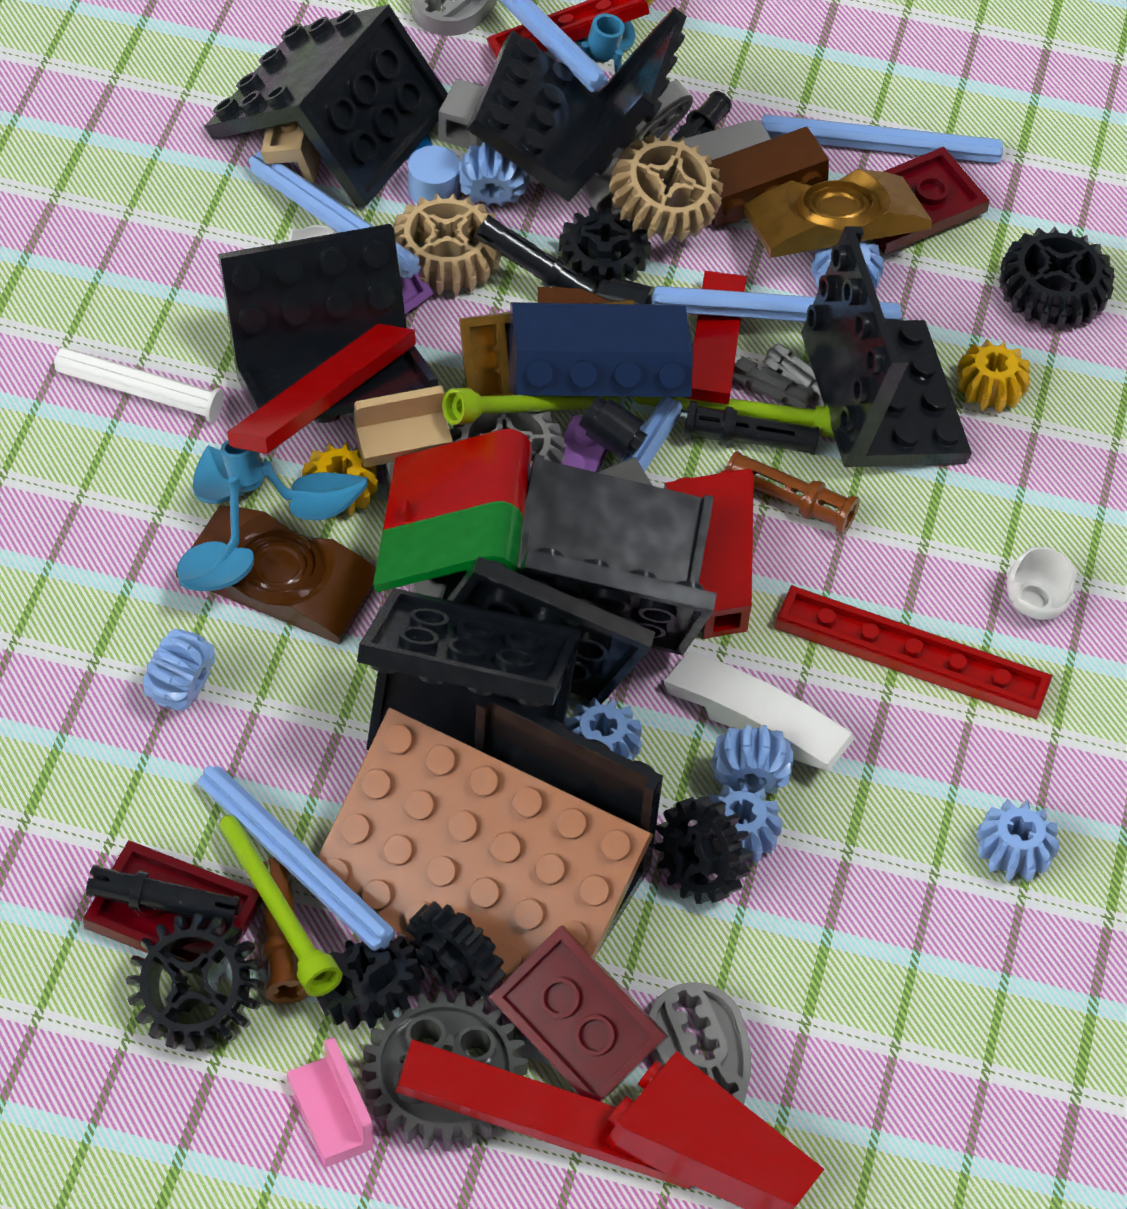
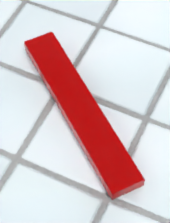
M384 324L375 325L227 431L229 446L263 454L270 453L416 344L415 330Z
M793 585L789 588L774 627L780 631L1036 720L1053 676Z
M413 1039L411 1040L395 1092L689 1190L693 1186L615 1151L604 1143L614 1128V1125L608 1121V1118L616 1109L615 1106Z

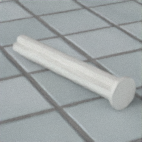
M65 347L60 348L54 358L55 370L59 373L205 416L206 421L209 423H214L222 410L224 392L219 388L213 391Z

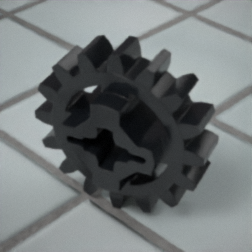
M610 206L605 207L604 213H597L593 207H590L587 217L575 213L573 223H564L563 234H560L559 252H561V257L566 260L564 264H569L570 268L577 273L583 274L582 276L589 280H598L599 286L602 279L612 280L614 277L620 279L626 277L631 281L636 280L637 270H646L647 259L650 258L651 242L648 241L647 230L638 229L633 232V221L620 220V212L618 215L612 214Z
M706 795L697 799L691 797L675 803L676 807L665 810L663 815L667 822L656 825V831L663 836V841L655 843L654 849L663 852L664 859L657 864L658 868H668L671 873L666 882L668 886L679 883L681 885L680 897L684 899L694 895L696 904H703L708 901L715 903L730 897L731 893L741 890L743 886L739 879L750 875L751 872L743 864V859L753 856V851L743 848L742 841L749 836L748 831L738 832L735 827L740 816L737 813L726 816V803L720 801L711 804L710 797ZM691 820H697V825L689 826L688 824ZM715 873L718 875L715 880L708 879V876Z
M433 901L429 906L425 904L409 920L410 924L406 927V931L412 936L408 939V942L418 949L416 954L420 964L428 968V972L431 975H435L438 978L441 986L452 991L456 988L458 994L465 992V996L469 994L474 1001H478L481 997L484 999L488 998L502 983L501 980L505 977L506 973L500 967L504 964V961L499 956L493 954L496 948L490 937L483 935L481 927H475L469 916L459 912L455 914L452 907L448 904L442 909L436 901Z
M399 936L394 941L391 940L389 947L383 951L380 949L376 951L371 950L363 941L354 944L348 940L345 942V952L342 954L338 952L330 953L342 971V980L334 990L316 998L325 1016L330 1015L333 1023L337 1026L346 1021L349 1029L355 1030L361 1021H366L369 1029L375 1028L377 1019L383 1016L391 1022L394 1020L393 1010L398 1007L408 1010L411 1005L407 997L409 995H419L422 991L418 981L425 979V973L417 958L415 947L413 945L408 946L403 936Z

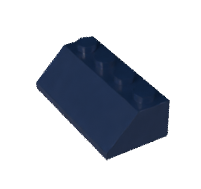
M510 302L508 390L513 394L692 397L693 350L686 305Z

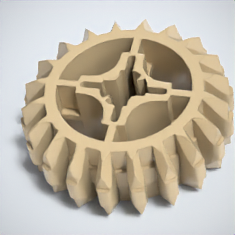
M668 132L659 141L651 133L644 141L636 138L631 143L630 148H626L620 153L618 162L614 163L611 170L612 176L609 192L614 195L612 207L622 208L620 220L631 219L633 221V232L643 228L647 230L648 240L655 234H660L664 243L670 240L672 235L679 242H682L688 235L696 237L703 228H707L712 223L715 213L718 212L721 206L722 198L720 196L723 192V183L718 181L720 169L710 167L712 163L711 156L699 155V144L692 148L686 146L684 136L677 142L671 140Z
M454 192L449 199H441L437 193L431 201L420 197L417 206L406 204L403 214H397L393 226L395 241L419 257L418 265L421 267L419 278L423 283L428 282L430 288L436 289L439 296L444 290H452L457 297L460 288H466L473 292L477 283L487 284L490 275L496 274L502 257L496 250L474 238V235L488 214L494 219L496 218L494 213H487L485 204L473 206L470 196L463 201L457 200ZM420 241L424 246L419 248L416 243ZM473 241L477 246L474 248L469 242Z

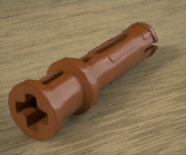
M735 451L731 456L726 470L737 471L751 468L754 474V489L798 507L802 517L808 520L815 517L835 526L836 532L842 535L850 528L859 508V497L851 495L847 498L827 489L826 484L819 480L807 483L779 469L744 456L738 451ZM755 474L762 475L775 482L785 485V488H781L768 481L758 478L755 476ZM797 492L803 493V497L800 496V495H797L796 493H797ZM824 504H828L832 507L837 508L838 510L834 511L830 508L825 507Z
M275 858L268 859L270 874L294 912L290 872ZM263 861L268 869V864L265 861ZM263 901L267 941L261 948L262 961L268 966L269 981L265 984V996L269 1001L278 1004L299 1002L308 996L297 978V963L299 960Z

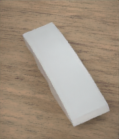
M689 651L664 680L669 695L705 706L709 720L737 729H744L746 724H749L752 728L767 725L768 731H782L784 739L791 742L793 760L828 772L854 740L852 732L779 688L728 664Z

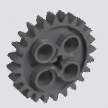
M439 990L436 1003L430 1004L426 996L420 993L418 995L417 1008L412 1009L410 1007L408 1010L399 1008L400 1018L394 1016V1020L391 1022L383 1016V1027L385 1030L372 1028L371 1043L373 1045L364 1046L363 1049L364 1061L367 1064L362 1065V1080L368 1082L364 1085L365 1099L375 1100L373 1103V1115L380 1117L388 1114L386 1119V1130L388 1132L394 1131L402 1125L404 1126V1142L408 1144L417 1134L423 1135V1144L426 1150H429L435 1138H442L445 1150L450 1151L453 1138L457 1137L461 1138L467 1148H471L472 1133L476 1131L486 1140L491 1139L492 1126L490 1123L397 1093L395 1090L403 1067V1063L400 1061L405 1059L412 1039L430 1038L437 1042L432 1045L434 1047L521 1076L526 1075L528 1059L521 1057L524 1055V1041L513 1040L516 1029L514 1023L500 1026L502 1021L501 1009H496L486 1015L484 1013L485 999L480 998L470 1007L466 1005L465 992H460L455 1002L451 1003L447 1001L444 990ZM470 1048H480L486 1054L480 1057H472L464 1051Z

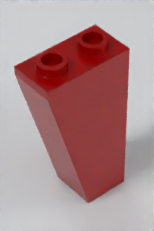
M752 469L725 470L718 474L695 478L683 477L675 481L665 482L664 489L701 498L705 495L714 497L699 584L704 587V590L717 593L714 611L700 630L703 639L747 632L752 607L754 474Z
M678 1051L672 1055L665 1065L656 1060L637 1084L644 1089L635 1101L626 1096L608 1118V1121L614 1125V1128L604 1143L610 1148L744 1209H794L824 1171L823 1167Z

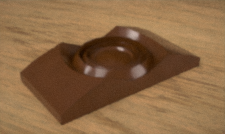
M220 505L191 548L211 541L228 544L231 537L230 506ZM239 507L240 540L237 548L252 550L254 565L247 576L241 581L227 588L211 592L340 644L374 590L373 583L376 567L334 539L304 536L290 530L266 512Z

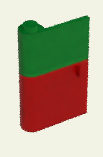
M501 429L395 458L373 583L376 592L464 570L468 572L479 556L487 560L498 561L507 566L508 569L519 572L532 454L531 442L525 434L514 429Z

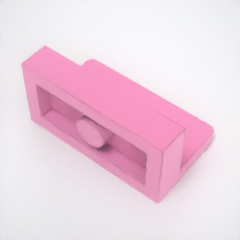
M335 1037L324 1040L325 1058L287 1072V1082L325 1168L373 1149V1123Z

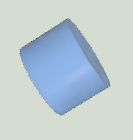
M432 145L422 147L410 156L408 160V194L416 204L420 197L428 201L433 200L436 193L441 199H449L454 192L456 199L458 198L460 192V175H458L460 161L457 155L448 148Z

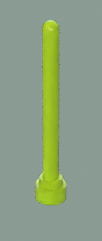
M452 388L444 395L442 409L448 423L462 425L473 423L482 414L588 410L598 396H480L470 388ZM600 396L606 401L611 398L618 404L620 402L619 396Z
M633 396L636 403L656 406L660 399L663 398ZM671 397L673 400L681 402V410H688L691 399ZM731 398L729 405L693 400L697 401L698 406L720 410H724L727 406L733 407L734 410H737V415L811 427L816 426L819 427V432H822L821 437L834 438L830 425V411L827 404L826 406L817 405L816 409Z
M225 815L221 818L219 827L299 960L297 963L298 980L309 996L319 997L328 994L341 982L342 971L330 954L324 953L322 950H316L237 818L233 815Z

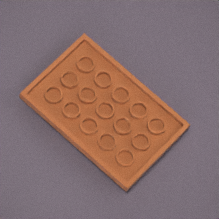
M389 707L317 858L384 919L393 930L408 938L412 936L406 931V927L410 924L409 920L425 904L429 906L433 901H436L442 909L448 904L452 907L455 914L459 912L469 916L475 927H481L483 935L490 937L496 948L493 954L503 959L504 964L500 967L506 973L505 977L501 980L503 983L559 926H565L588 952L596 958L654 834Z

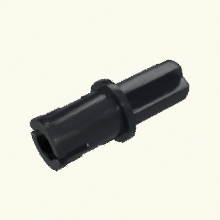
M713 91L698 110L690 111L686 117V123L671 140L677 141L683 136L685 139L716 130L718 122L732 108L729 97L720 91Z

